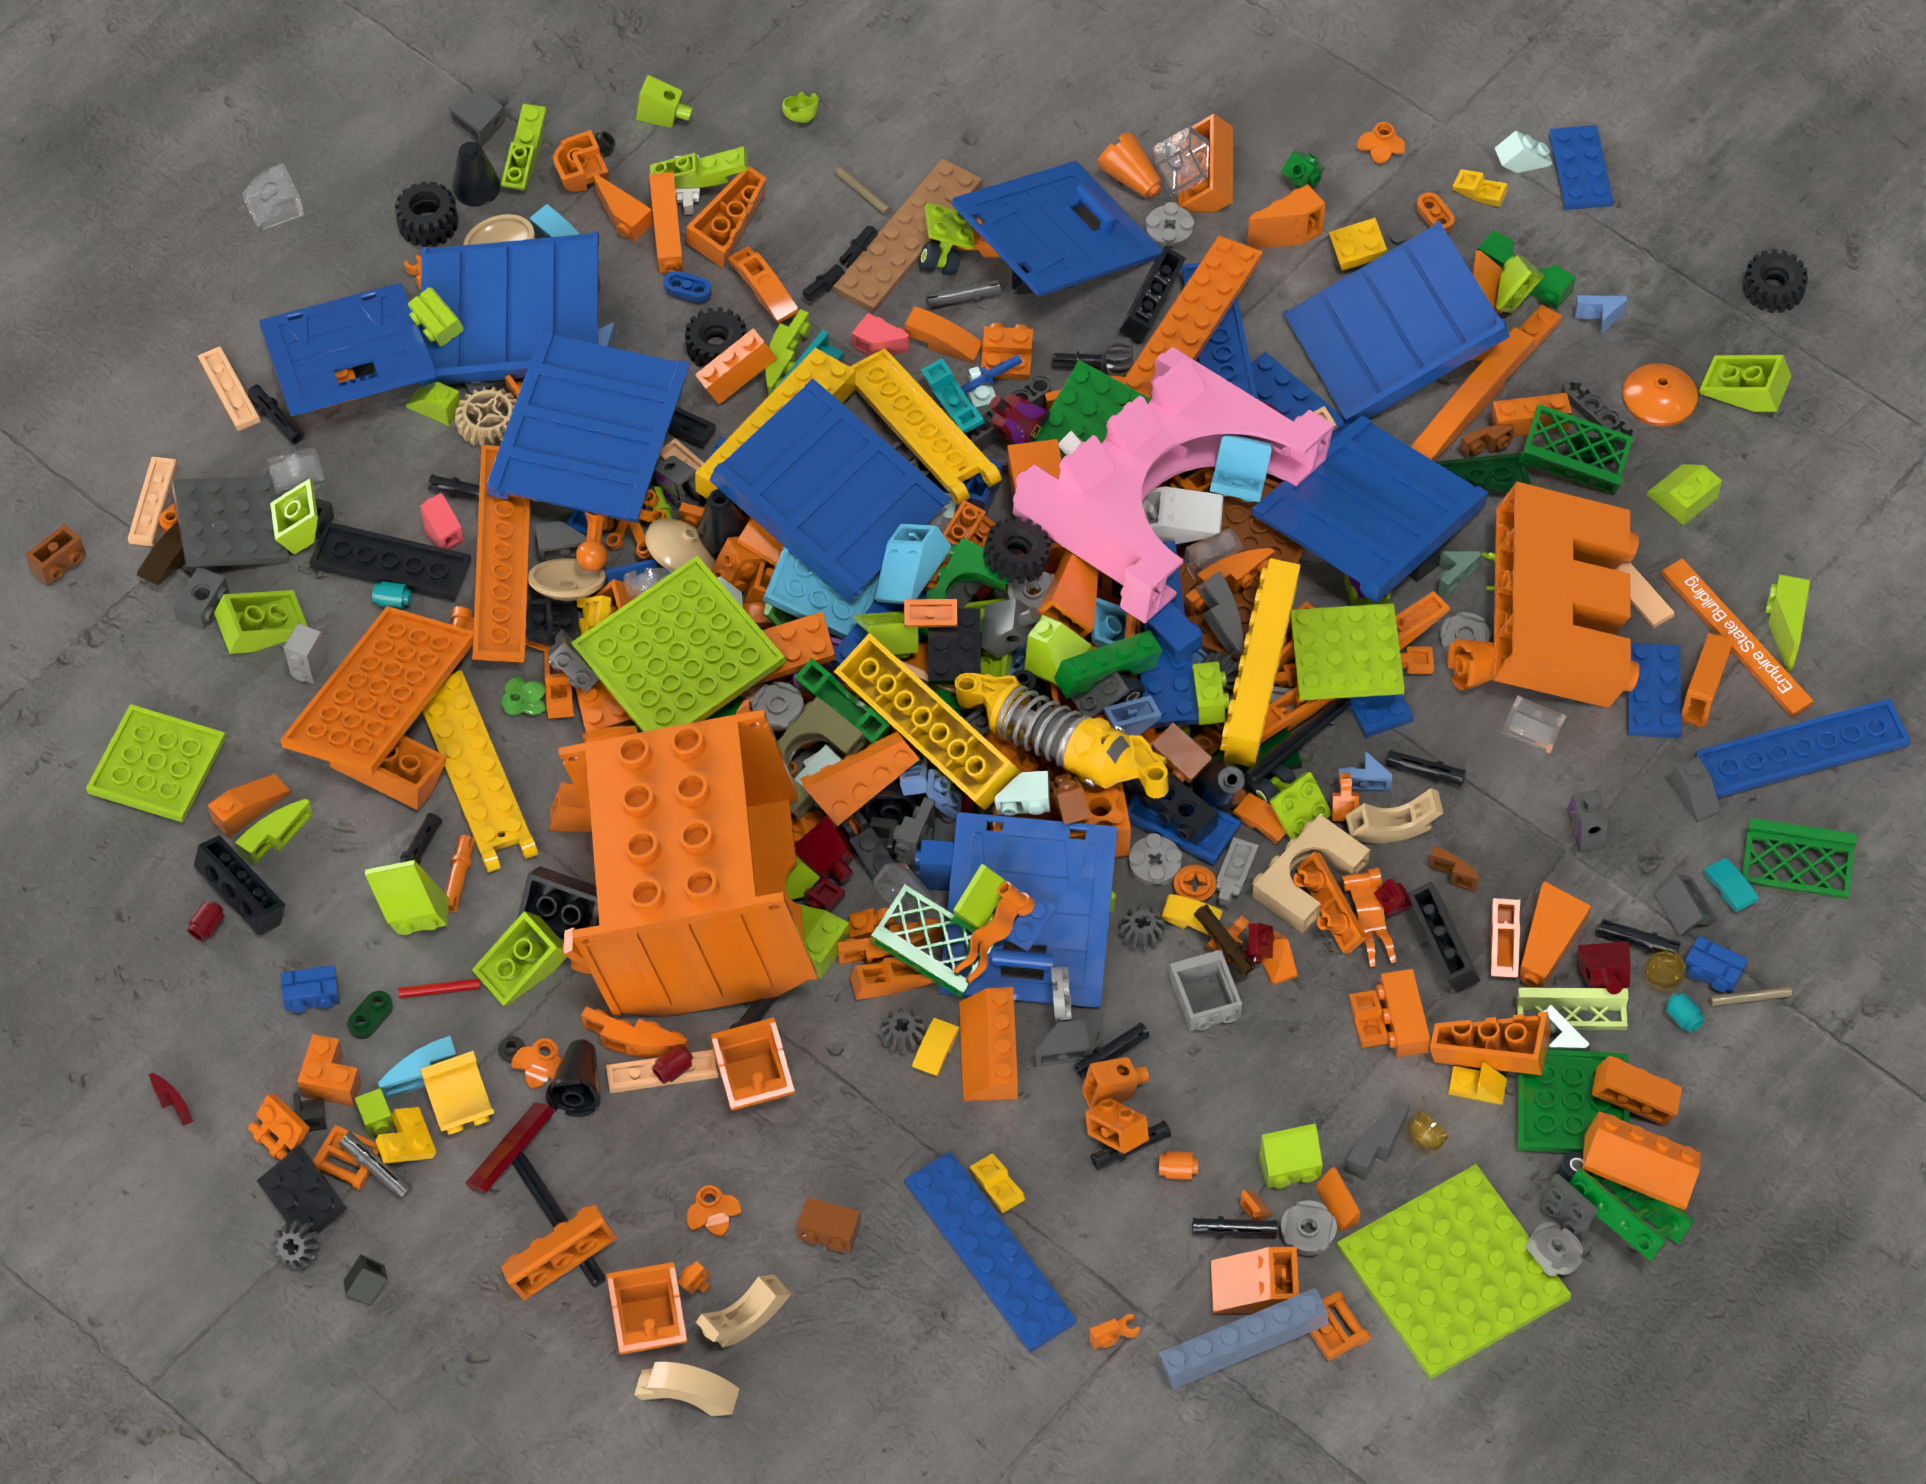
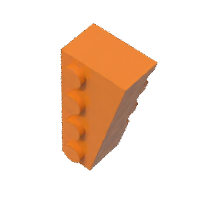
M748 165V171L739 173L686 226V243L724 269L729 260L728 257L732 255L765 195L767 178Z
M897 731L868 745L866 749L856 754H849L845 756V759L833 765L829 764L821 768V771L811 776H804L800 780L806 791L832 821L839 826L920 759L914 749Z
M1547 1011L1538 1012V1015L1535 1016L1519 1014L1513 1015V1018L1506 1019L1490 1017L1486 1018L1485 1021L1478 1022L1463 1020L1435 1023L1430 1044L1434 1063L1481 1068L1482 1062H1485L1495 1070L1542 1075L1551 1032L1549 1014Z

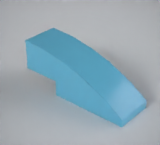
M548 204L529 218L535 233L541 238L580 235L568 221Z
M447 1036L416 1050L389 1070L378 1082L384 1098L387 1099L425 1087L420 1072L421 1068L456 1057L451 1037Z

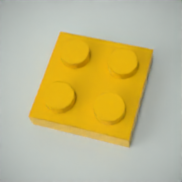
M1376 218L1329 232L1342 271L1372 262L1388 253Z

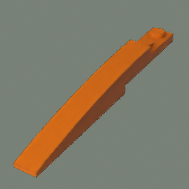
M1541 305L1519 329L1514 327L1509 332L1510 337L1500 342L1430 422L1411 448L1435 461L1505 388L1506 380L1561 323L1562 315Z
M1434 591L1396 615L1400 650L1450 611V607ZM1298 686L1269 704L1260 744L1284 728L1290 731L1336 698L1299 701ZM1296 702L1295 707H1293L1290 710H1286L1287 707L1292 706V704Z

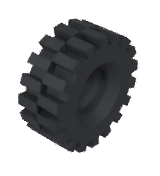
M1772 249L1770 254L1765 250L1762 251L1761 257L1756 254L1753 257V261H1749L1743 281V291H1745L1747 299L1751 298L1750 303L1753 306L1758 303V309L1762 311L1766 307L1769 308L1768 312L1774 313V309H1778L1779 313H1783L1786 307L1790 311L1794 308V304L1797 306L1800 304L1808 281V271L1806 267L1803 268L1804 263L1802 260L1796 261V255L1787 256L1788 251L1782 250V254L1777 253V249ZM1777 279L1784 285L1772 286L1766 280Z
M718 307V311H713V308H707V313H704L702 310L699 311L698 318L693 315L690 318L691 324L687 323L686 325L687 354H689L692 362L696 361V366H706L747 333L744 320L741 321V316L738 314L733 316V311L730 309L727 312H723L722 307ZM713 337L726 339L724 343L718 345L707 342Z
M1011 517L1005 518L1004 523L999 520L996 522V526L993 525L990 528L983 551L984 563L986 566L990 565L989 571L992 574L998 572L997 577L1001 580L1007 577L1010 583H1013L1014 579L1018 580V584H1024L1025 579L1032 582L1035 576L1037 578L1042 576V572L1046 569L1052 548L1050 547L1051 539H1047L1048 533L1046 530L1041 532L1042 526L1039 524L1031 525L1032 520L1027 519L1026 522H1022V517H1016L1015 521H1012ZM1008 549H1019L1026 555H1015Z

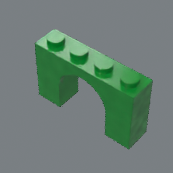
M961 538L958 545L954 544L948 555L950 561L947 566L943 565L940 568L936 578L939 581L935 588L931 587L925 599H946L954 586L965 581H978L1006 594L1009 582L1007 577H1004L1002 580L997 577L998 572L992 574L989 571L990 565L986 566L984 563L983 547ZM918 627V635L928 639V627Z

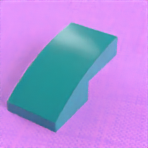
M1726 857L1704 868V877L1720 890L1721 899L1736 912L1759 901L1756 892L1749 882Z

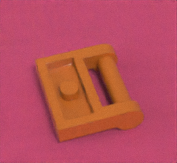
M334 1125L313 1162L321 1172H326L352 1184L353 1188L361 1191L365 1187L371 1172L362 1164L358 1165L355 1162L357 1159L338 1144L349 1131ZM353 1133L367 1147L372 1146L374 1148L373 1152L378 1157H381L376 1142ZM331 1155L360 1169L355 1174L328 1162L327 1159Z
M1341 1291L1334 1292L1322 1299L1328 1313L1329 1325L1310 1332V1335L1328 1362L1356 1346L1364 1345L1372 1337L1367 1329L1362 1328L1345 1303L1346 1298ZM1330 1308L1337 1309L1353 1333L1352 1336H1347Z

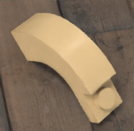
M1430 788L1411 802L1399 807L1378 808L1363 803L1348 813L1346 820L1350 836L1354 839L1366 843H1389L1410 839L1432 829L1431 821L1442 815L1443 809L1439 792Z
M774 1274L758 1276L752 1286L738 1301L724 1310L701 1314L696 1323L701 1327L705 1337L713 1342L718 1341L722 1347H728L745 1339L764 1325L791 1296V1293Z
M654 1362L652 1369H643L641 1371L634 1396L640 1400L678 1399L697 1406L710 1416H721L733 1413L740 1388L721 1376L701 1368L673 1362Z

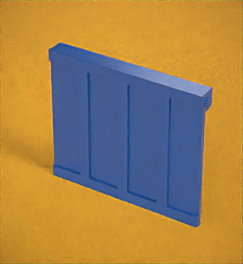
M1440 221L1435 222L1436 225L1289 311L1287 309L1283 311L1341 411L1339 412L1340 416L1348 424H1352L1361 415L1368 419L1510 337L1505 320L1500 318L1495 312Z
M593 231L590 234L430 249L422 247L421 293L427 288L432 287L460 320L464 330L443 347H440L436 341L431 343L423 333L425 328L421 325L420 332L437 376L420 381V385L424 386L434 382L449 385L505 380L507 375H510L513 379L525 378L541 331L598 344V231Z
M541 331L486 484L488 495L507 499L510 494L638 523L639 515L688 371L691 368L690 363L657 358Z
M813 378L724 462L719 463L714 468L709 479L712 484L849 603L864 592L866 584L882 569L887 542L899 525H927L951 501V498Z
M1361 415L1330 442L1326 460L1297 487L1285 480L1252 508L1251 514L1360 582L1362 594L1377 604L1485 507L1488 491L1479 486L1475 487L1372 424L1370 419Z

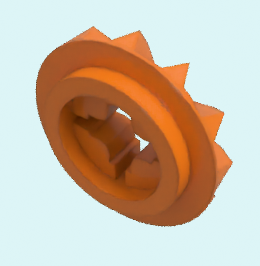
M1185 866L1177 872L1174 878L1175 893L1179 896L1204 903L1206 899L1213 897L1216 889V878L1212 871L1204 866ZM1195 877H1197L1199 885L1196 892L1193 891L1191 886Z

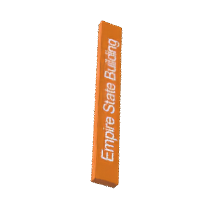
M1683 558L1662 570L1661 575L1716 635H1723L1728 639L1734 640L1731 652L1792 718L1813 705V699Z

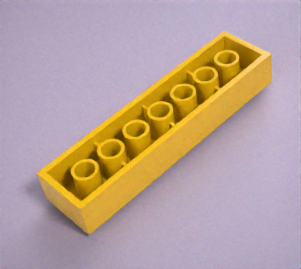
M814 348L695 472L696 492L708 499L710 493L718 489L709 481L714 468L735 452L812 378L843 403L855 391L856 370Z
M1270 558L1268 568H1262L1260 585L1254 602L1255 606L1249 622L1250 627L1246 634L1244 652L1241 655L1238 677L1235 680L1234 693L1230 701L1228 718L1222 735L1223 739L1220 750L1225 751L1224 761L1253 767L1256 764L1290 620V610H1292L1296 594L1300 564Z
M870 633L834 671L982 809L986 810L995 800V796L1021 772Z

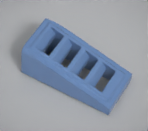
M917 753L920 760L900 775V786L904 796L926 793L930 760L922 753Z

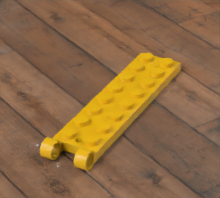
M885 348L850 366L856 370L855 390L946 488L957 505L961 504L963 500L966 501L970 498L969 492L962 482L980 473L988 487H992L1002 481L997 467L986 458Z
M460 670L451 673L422 710V714L438 752L447 756L444 765L472 836L475 838V843L484 866L489 873L501 869L495 851L519 843L525 860L538 856V851L463 672Z

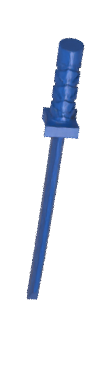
M1017 354L989 370L984 366L981 368L983 374L961 386V389L967 394L986 382L989 385L994 384L992 378L1022 363L1020 356ZM939 401L935 402L941 409L943 408Z

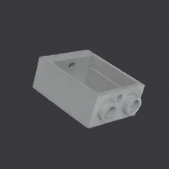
M1221 950L1170 964L1169 978L1189 1031L1197 1029L1206 1030L1214 1024L1222 1022L1231 1023L1241 1017L1242 1002ZM1217 973L1229 1004L1194 1014L1182 983Z

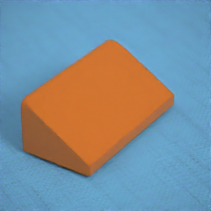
M1333 1167L1317 1183L1316 1190L1324 1205L1328 1208V1212L1331 1213L1332 1217H1335L1337 1228L1341 1232L1358 1225L1361 1211L1339 1172Z

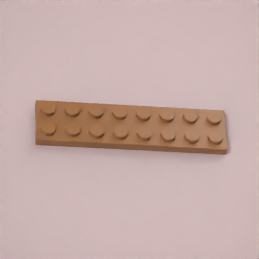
M942 158L882 228L877 237L869 244L867 251H863L847 269L845 274L833 286L834 293L875 313L919 261L924 244L936 241L928 236L924 208L926 203L938 204L956 210L951 204L952 199L977 191L982 186V178Z

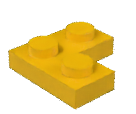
M420 1108L394 1109L391 1115L397 1133L379 1134L375 1140L384 1164L433 1159L437 1151Z

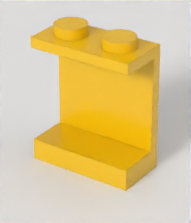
M474 1051L420 1069L440 1131L447 1130L448 1135L464 1130L463 1124L473 1121L475 1126L490 1121L489 1115L494 1114L476 1064L477 1060Z

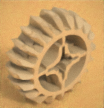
M483 386L482 391L478 392L474 389L473 395L465 394V400H459V407L455 411V425L460 436H463L465 442L471 441L473 447L478 444L480 446H495L498 443L501 445L517 399H514L512 393L506 394L504 388L497 391L495 386L491 390H487ZM503 410L507 413V416H503L500 411ZM470 419H474L477 424L471 423Z

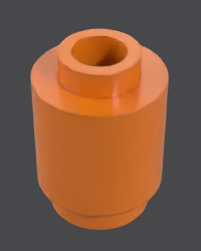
M1167 1151L1166 1154L1159 1155V1176H1166V1179L1192 1180V1175L1198 1174V1158L1193 1157V1152Z

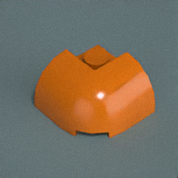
M591 130L560 141L561 145L555 150L553 161L565 189L571 192L587 191V184L594 182L596 174L604 179L609 177V171L600 155L599 146Z

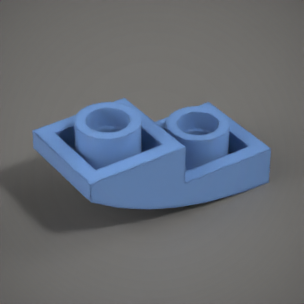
M932 768L928 772L926 794L929 799L934 800V806L949 818L955 819L957 814L961 812L963 794L950 787V778Z

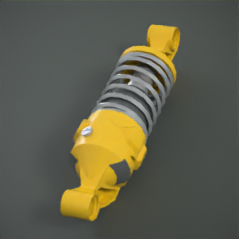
M964 673L956 678L955 690L958 704L964 708H972L978 704H984L987 710L991 734L1006 741L1013 739L1016 746L1024 744L1025 750L1030 751L1034 749L1037 756L1045 754L1047 761L1056 759L1058 766H1063L1064 769L1076 774L1080 781L1090 786L1097 784L1107 789L1119 782L1139 778L1149 797L1161 798L1168 793L1166 758L1153 752L1149 743L1142 736L1127 735L1124 733L1125 730L1116 726L1114 729L1110 727L1108 721L1102 718L1093 719L1087 715L1082 717L1081 713L1076 710L1071 712L1070 707L1066 705L1060 706L1059 702L1055 700L1050 701L1044 695L1039 696L1038 692L1034 690L1029 691L1028 687L1021 685L1015 676L994 677L988 673L985 675ZM1030 695L1035 697L1032 701H1030ZM1041 700L1046 702L1043 706H1041ZM1037 702L1036 711L1031 710L1030 708ZM1023 728L1026 730L1024 738L1018 741L1017 734ZM1031 737L1033 744L1028 746V739Z

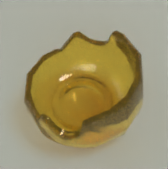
M1667 951L1655 953L1647 961L1645 967L1646 978L1656 989L1662 991L1675 990L1682 985L1686 977V964L1677 953Z
M1421 1110L1409 1121L1408 1133L1410 1138L1420 1148L1438 1150L1449 1137L1433 1119Z

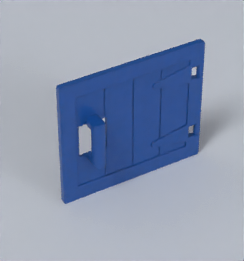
M1077 161L957 196L951 202L954 208L1037 296H1043L1154 260L1162 251ZM1085 205L1101 222L1099 230L1092 231L1071 208ZM978 217L984 224L981 225L975 218ZM1021 266H1024L1029 273H1026Z
M402 283L259 321L291 416L437 376L420 329L409 316L411 310L408 306L409 301ZM370 362L374 363V374L340 383L336 378V371Z
M962 812L957 814L947 911L954 914L955 906L981 864L987 866L1005 881L1010 882L1021 893L1025 892L1032 896L1034 892L1057 906L1034 945L1047 946L1046 953L1003 950L1004 942H1011L1006 939L996 942L988 954L986 970L969 984L963 996H972L986 988L1013 987L1014 1001L1054 1004L1051 967L1062 966L1068 967L1071 1006L1101 1007L1117 827L1083 823L1065 825L1061 821ZM987 822L1004 823L1003 831H987ZM1069 830L1087 831L1085 840L1071 839ZM1017 914V916H1016L1015 919H1014V923H1015V921L1017 920V918H1018V916H1019L1018 914ZM958 925L946 926L949 940L963 937L962 929ZM966 931L967 936H971V935H972L971 933H969V932ZM965 941L950 944L953 959L968 956ZM946 945L943 948L942 961L949 960ZM976 958V959H975V961H974V966H975V964H976V962L978 961L979 958ZM963 961L954 963L955 967ZM946 964L947 967L952 969L951 964ZM971 966L965 967L958 974L967 978L971 972ZM1001 967L1042 969L1044 971L1043 980L1001 977ZM939 987L941 994L955 995L944 987Z

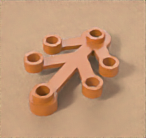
M648 490L644 504L651 508L658 504L659 497L653 490ZM641 509L639 520L652 523L660 515H662L660 519L668 518L662 509H655L654 511ZM609 517V525L603 531L608 532L614 528L615 518ZM620 519L615 532L609 534L606 538V544L611 550H619L623 545V538L628 526H630L637 542V556L641 561L655 559L647 548L645 533L639 521L634 523Z

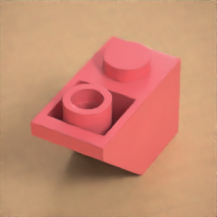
M867 313L852 332V348L867 356L883 348L891 355L906 353L910 349L909 334L902 328H896L886 323L882 318Z
M442 493L427 499L420 505L425 534L436 547L450 550L464 541L461 526Z

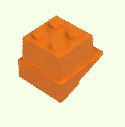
M774 1017L710 1034L712 1049L731 1111L795 1093Z
M674 1262L607 1273L620 1355L687 1343Z

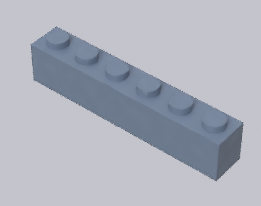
M1314 1288L1160 1352L1161 1366L1173 1390L1329 1325L1328 1313L1317 1289Z

